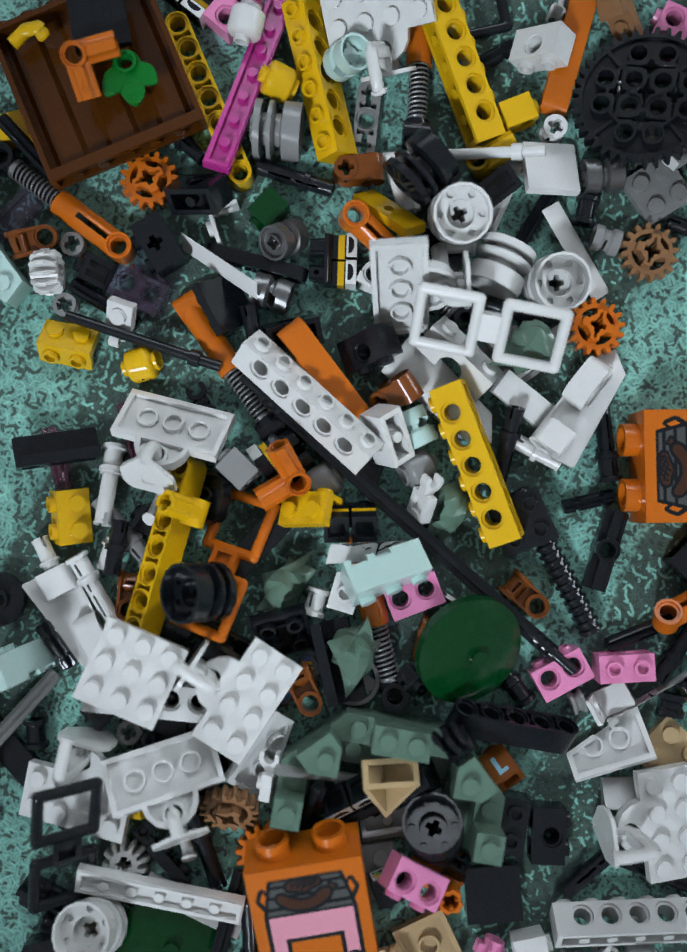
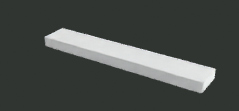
M81 862L77 868L74 892L236 925L241 923L246 896Z

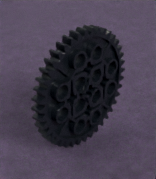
M645 27L643 35H639L637 29H633L632 37L629 38L624 32L620 42L614 37L611 38V47L603 43L602 54L594 51L593 61H585L586 69H580V79L575 80L576 89L572 90L573 100H571L572 109H574L572 110V118L576 119L574 120L575 129H579L578 135L579 138H584L585 147L592 145V154L600 151L601 160L609 155L610 164L620 160V168H624L627 162H631L632 170H635L638 163H641L643 170H646L649 162H652L656 169L659 166L660 160H663L666 165H670L671 156L679 161L681 160L682 151L687 153V117L680 114L687 112V88H685L687 87V37L684 40L681 39L682 31H679L675 36H671V28H668L664 34H661L660 27H657L654 34H650L649 28ZM635 57H643L644 59L637 61V60H634L633 58H635ZM670 58L672 61L664 62L662 59ZM648 70H653V74H648ZM620 80H621V83H620V96H619V99H617L616 110H615V113H614V109H615V99H614V98H615L616 94L618 93L619 82H620ZM603 81H610V82H611V83L608 84V85H602V84H600V83L603 82ZM633 82H636V83H639L640 85L635 86V87H632V86H629L628 84L633 83ZM678 83V99L677 102H675L673 117H670L672 108L671 100L672 98H674L675 87ZM666 84L668 87L658 88L657 85ZM649 89L648 99H646L645 108H643V99L645 98L646 90ZM604 106L607 108L604 111L595 110L597 107ZM627 108H633L635 111L632 113H626L623 110ZM654 110H662L664 113L660 115H655L651 112ZM639 122H644L643 127H637ZM621 134H628L631 137L628 139H620L618 136ZM650 136H657L659 140L649 141L646 138Z

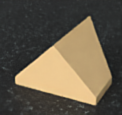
M396 758L361 760L363 791L385 818L420 786L418 762Z

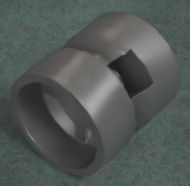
M606 157L602 162L599 158L582 159L579 166L581 193L596 195L602 189L605 193L622 192L626 183V165L624 168H620V160L610 164V157Z
M289 218L263 227L258 237L259 247L266 258L278 261L303 252L309 243V232L302 221L297 218Z
M258 271L254 277V281L257 282V299L249 295L248 304L257 303V308L262 310L269 307L271 313L285 317L294 294L295 282L282 278L275 281L273 275Z

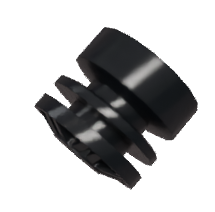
M420 127L405 142L408 152L398 149L394 153L395 158L390 157L384 164L397 187L417 204L426 206L431 201L430 196H436L439 193L435 181L443 186L447 185L460 172V168L455 157L444 143L433 133Z
M218 561L176 563L165 571L161 580L160 599L162 608L170 621L178 625L224 620L232 613L236 604V580L232 571L224 563Z
M437 792L422 793L409 802L405 807L402 817V827L412 854L421 862L430 865L445 864L454 859L462 849L464 841L462 815L456 803L448 796ZM438 827L440 835L434 834L433 837H430L429 829L434 831Z

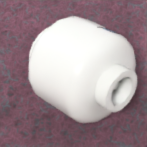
M241 0V2L234 4L227 23V31L233 37V41L245 47L249 46V43L260 41L266 20L261 6L254 1Z

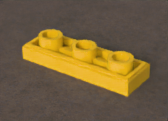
M372 189L353 194L352 200L357 199L366 203L370 213L385 227L396 232L399 238L413 237L425 232L426 222L376 190Z

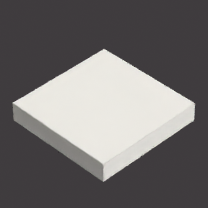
M522 142L524 145L546 144V156L524 157L522 160L526 194L578 196L581 189L574 144Z

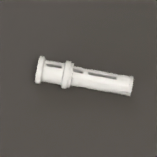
M105 442L102 447L105 450L103 464L99 466L102 478L93 524L111 527L118 477L122 476L120 466L128 447L116 442Z
M86 549L70 557L65 563L71 566L78 578L76 581L78 586L80 585L85 588L106 624L110 615L117 618L115 606L99 580L100 572L98 569H94L87 556L89 553Z

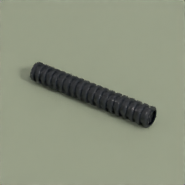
M521 487L510 493V497L529 490L530 487ZM554 539L537 546L535 551L540 553L539 559L541 561L544 560L543 566L548 568V576L553 577L551 581L556 583L555 589L560 591L559 597L561 599L564 598L563 604L568 606L567 612L573 615L571 619L576 621L575 627L580 629L579 635L581 637H588L600 631L603 625L597 621L598 615L593 614L595 610L589 606L590 600L585 599L586 593L581 591L583 587L577 583L579 579L573 576L574 570L569 568L570 562L565 561L566 555L561 553L562 547L557 546L558 540Z

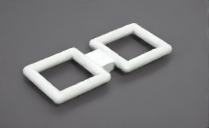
M420 282L418 284L408 339L411 346L472 357L475 354L477 341L494 344L492 360L496 363L552 374L560 370L574 317L572 310L508 298L504 301L502 313L484 310L486 295L484 293L428 282ZM428 295L473 303L465 345L421 336ZM514 311L560 320L550 361L505 353Z

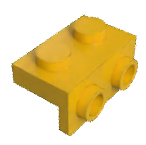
M46 319L36 342L40 360L50 364L56 363L76 369L92 370L94 367L92 356L99 342L100 332L76 324Z
M89 488L49 490V497H46V508L48 513H51L52 524L48 525L50 540H53L54 544L59 546L93 542Z
M317 488V491H308L302 496L293 495L281 502L278 525L284 528L329 527L332 506L342 505L343 499L333 494L334 491L328 488Z

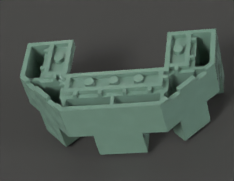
M345 705L331 717L318 724L303 737L284 749L281 764L303 766L308 774L331 778L338 777L340 761L361 764V760L396 758L429 764L431 757L439 778H444L442 794L453 800L461 812L464 840L472 862L502 867L506 836L501 827L505 796L474 750L458 759L456 763L451 764L446 753L434 744L431 734L435 730L443 737L439 727L445 721ZM279 776L270 821L271 828L299 832L302 810L312 782L315 780ZM325 781V786L328 789L333 787L334 782ZM322 803V806H321V809H320V811H319V814H325V815H326L325 810H324V807H323V803ZM436 827V832L440 834L439 828Z

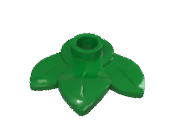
M123 49L120 50L121 57L114 58L113 67L104 73L102 89L105 97L108 98L121 93L128 104L137 107L145 98V86L158 84L157 73L151 64L141 61L135 52ZM126 63H132L130 68H123Z

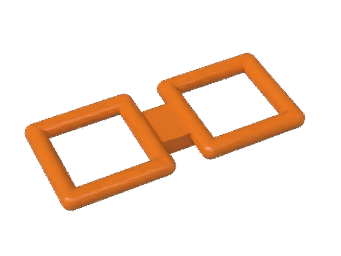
M233 488L231 499L264 509L255 494ZM280 504L267 510L251 551L215 539L221 523L216 522L208 526L202 544L204 547L212 549L208 562L218 561L224 563L232 571L237 587L236 604L232 613L221 621L218 630L199 622L178 625L170 621L171 624L218 643L226 641L249 585L246 579L235 575L241 560L252 564L259 561L280 510Z

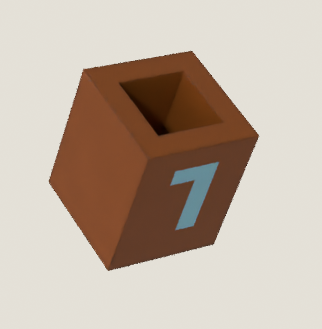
M503 744L490 745L484 750L483 755L479 757V760L503 793L526 777Z

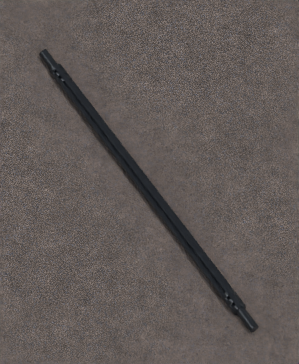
M245 374L241 376L239 380L259 397V402L413 539L419 538L423 548L475 595L489 596L505 605L516 617L521 636L547 659L551 658L570 676L576 672L577 667L564 657L558 650L559 647L363 471L360 470L356 475L353 474Z

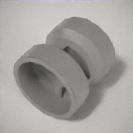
M596 223L591 233L588 250L594 252L601 250L606 255L615 257L621 246L624 231L619 229L609 230L605 225Z

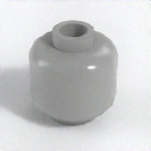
M421 448L414 450L416 456L396 468L397 476L405 486L412 488L420 486V478L423 473L428 474L432 479L434 474L437 473L436 467L438 462L433 453H427Z
M326 460L307 471L311 479V488L309 489L311 492L317 491V488H328L333 490V494L336 495L344 488L346 478Z

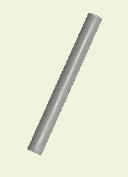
M276 764L274 768V773L277 776L345 783L344 781L360 774L338 771V777L331 778L308 774L303 766Z

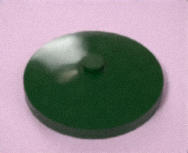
M470 595L451 601L429 619L418 638L415 649V667L418 677L434 696L446 702L455 703L458 698L477 700L486 696L507 678L517 661L521 647V632L518 621L505 605L489 596Z
M133 904L126 912L128 919L126 937L122 945L115 951L211 952L216 930L182 913Z

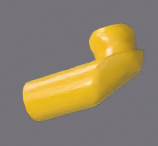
M40 20L24 22L19 25L7 40L18 50L32 36H35L38 41L43 42L50 35V31L44 26L45 23Z

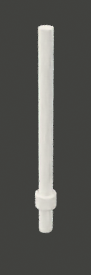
M512 143L511 146L449 149L456 160L511 158L512 161L523 160L524 157L546 156V144L524 145V143ZM383 152V162L385 163L390 157L395 158V152Z

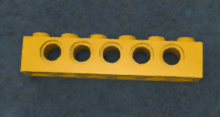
M286 0L281 4L298 80H300V89L317 161L334 165L338 157L342 155H356L358 152L342 84L331 79L323 67V56L329 48L321 3L320 0Z
M434 0L437 22L421 26L466 148L485 145L506 133L504 119L497 109L495 94L487 81L485 66L478 56L476 41L469 31L466 13L461 8L459 0ZM457 59L461 60L463 66L458 62ZM467 85L472 88L473 93L469 91ZM477 111L481 114L482 119L477 115Z
M465 378L429 391V406L434 414L437 413L439 417V432L444 440L447 439L451 448L448 450V455L452 464L458 466L461 474L458 476L459 484L463 491L468 492L471 501L468 502V506L472 516L477 517L481 527L478 528V532L482 542L487 543L489 549L521 539L525 534ZM451 404H455L460 408L461 414L458 419H452L448 414ZM461 430L470 434L471 441L469 445H463L459 442L458 434ZM470 457H476L481 462L479 471L470 469L468 465ZM480 483H485L491 488L490 496L484 497L479 493L478 486ZM497 510L501 514V521L492 522L488 517V511Z

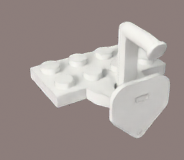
M320 0L329 47L351 32L359 33L368 40L365 57L369 76L360 78L361 83L370 81L372 87L371 96L377 97L387 92V88L384 87L383 78L417 70L416 66L400 69L399 58L408 47L410 28L437 22L434 0Z
M428 236L369 240L374 324L392 321L396 334H409L417 286L420 282L454 288L458 287L459 289L471 291V270L468 253H472L473 256L477 255L479 241L476 240L463 245H447L439 242L431 247V260H429ZM463 253L462 272H454L449 267L448 254ZM428 295L421 333H427L429 330V311L441 309L446 305L470 309L472 303Z
M132 388L110 431L114 437L134 442L136 457L123 462L120 466L124 481L132 487L156 493L150 508L142 515V520L145 524L153 525L157 511L155 504L158 495H161L165 489L175 492L177 490L175 478L167 471L180 467L190 456L216 463L236 421L235 414Z
M256 636L240 660L232 656H217L205 661L201 658L209 645V640L205 638L187 664L183 662L182 658H178L172 665L170 673H175L179 676L173 690L177 692L185 680L195 686L198 700L206 708V711L192 730L191 735L240 765L303 667Z
M94 726L66 727L58 732L57 735L60 743L55 764L36 758L29 761L19 815L31 818V800L35 792L100 777L103 780L100 829L97 833L91 834V836L122 844L126 840L131 814L113 819L100 766V761L107 759L102 752L112 750L117 746L118 740L106 728L98 731ZM90 791L44 803L43 822L67 829L88 823Z
M192 731L100 761L113 819L115 820L142 810L146 819L155 827L170 830L171 837L152 845V851H161L180 844L182 852L181 861L184 863L191 862L198 856L194 852L191 840L210 833L208 826L194 830L188 829L187 824L195 816L199 806V791L226 782L218 751L191 735ZM176 806H179L182 809V813L176 808Z
M683 761L633 770L636 798L625 802L618 809L616 816H613L604 805H598L592 819L593 829L604 858L615 868H618L620 865L644 862L646 880L650 884L687 878V762ZM618 843L625 849L624 851H619Z

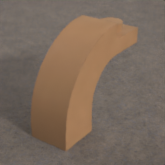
M596 0L601 23L608 22L612 36L619 42L622 41V33L624 32L629 38L632 37L633 29H637L639 35L643 34V28L633 0Z

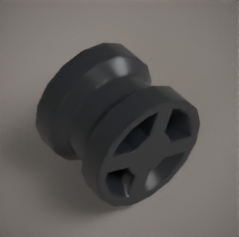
M669 691L659 693L658 697L661 700L660 705L656 707V713L670 718L684 719L683 704L687 702V696Z

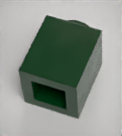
M271 186L247 208L250 217L248 221L258 232L265 226L283 221L291 213L290 205Z

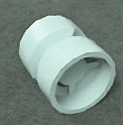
M351 32L331 45L323 56V67L326 74L337 82H344L367 68L365 50L368 40L359 33Z
M424 404L402 412L414 450L439 439L434 425L427 422L429 415Z

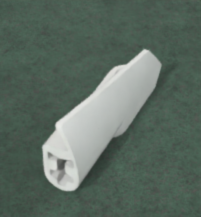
M408 337L401 345L403 353L393 357L395 362L384 366L381 372L388 378H392L399 372L409 369L424 391L417 401L424 404L427 413L431 415L433 412L428 403V398H430L429 391L456 381L459 378L441 359L435 365L429 361L415 346L409 344ZM477 400L475 402L476 409L488 440L492 443V413ZM451 404L448 409L449 416L452 419H458L461 414L460 408L455 404ZM435 413L434 418L440 422L437 413ZM463 430L459 432L458 437L470 443V434Z
M611 350L607 355L601 352V355L597 358L591 355L566 385L561 399L530 436L529 440L535 447H538L548 456L571 468L576 466L626 375L616 350Z
M64 562L36 576L35 579L24 583L22 588L44 617L52 623L55 628L54 630L59 633L69 650L85 669L105 624L100 620L98 611L94 610L83 587L78 586L76 582L78 578L71 566L66 565Z

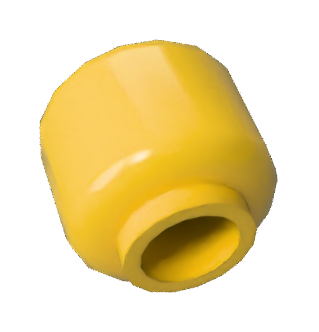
M278 60L271 61L268 66L263 64L257 76V81L261 82V94L270 99H275L278 103H284L286 100L291 101L300 83V80L297 79L296 70Z
M139 346L129 349L124 353L120 366L125 377H129L134 383H141L159 377L164 363L160 352Z

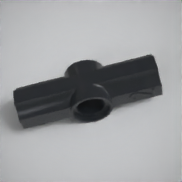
M604 507L595 540L590 545V556L581 582L582 586L606 592L614 562L621 553L620 543L629 514ZM606 542L610 547V552L606 557H602L600 547Z

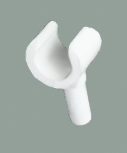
M558 0L557 3L551 5L545 18L546 22H548L549 18L562 21L566 13V8L564 7L565 0Z

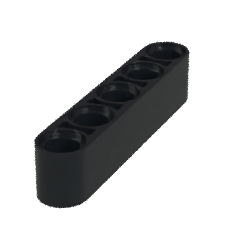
M458 698L445 720V724L450 728L449 720L454 721L459 726L463 724L466 731L475 740L556 754H565L579 732L577 724L564 716L467 698Z

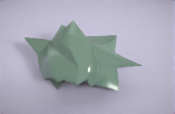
M537 319L522 321L518 329H513L510 340L506 343L505 353L550 361L555 338L551 329L542 321ZM566 345L564 354L569 352L573 347ZM492 362L489 364L513 367L516 375L530 370L527 368L501 364L496 362Z
M458 479L453 483L442 485L433 495L438 501L431 522L426 524V529L433 535H436V538L441 542L449 534L456 535L457 527L471 515L468 506L470 498L464 494Z
M313 550L298 560H294L289 556L280 569L261 574L265 596L255 612L265 609L275 610L298 604L301 594L317 571L307 566Z
M368 617L362 625L337 630L333 639L327 641L332 651L331 661L340 667L345 699L362 677L371 670L375 652L382 644V642L373 639Z

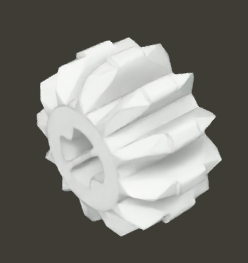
M45 248L30 254L28 274L30 275V283L33 285L34 291L46 296L61 294L65 290V282L67 281V270L65 269V261L62 260L61 253L57 252L56 249L49 250V248Z
M126 836V840L122 844L111 842V847L106 848L104 851L106 859L102 862V867L142 875L147 873L149 869L147 862H149L151 856L148 853H143L146 850L143 844L137 845V837H134L132 842H130L128 836Z

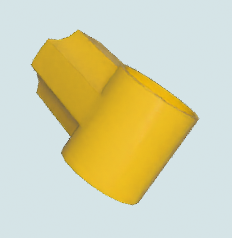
M509 130L486 145L473 148L511 146L512 143H517V140ZM511 158L484 159L486 161L479 167H475L474 164L480 159L465 161L471 175L476 179L482 180L493 169Z
M165 489L161 495H158L155 505L158 508V513L179 520L178 523L203 530L211 503Z

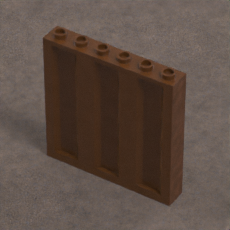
M49 0L41 7L23 11L19 16L10 20L0 21V64L48 180L57 191L208 129L203 112L156 0H125L133 46L120 48V50L127 49L135 52L141 61L149 63L154 67L158 78V84L145 86V98L137 107L128 104L121 93L112 97H105L102 89V79L104 73L113 67V59L92 64L102 96L82 102L77 101L66 66L60 58L61 46L65 42L73 40L66 0ZM40 20L45 23L44 26L49 29L50 35L43 42L38 41L35 36H32L16 50L7 40L19 25L24 22ZM72 46L69 49V58L73 63L77 64L81 61L82 56H78L75 52V46ZM126 63L123 68H130L132 63Z

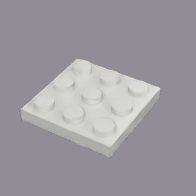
M110 615L72 697L153 731L178 676L175 673L171 674L170 669L178 658H182L183 662L185 661L189 649Z

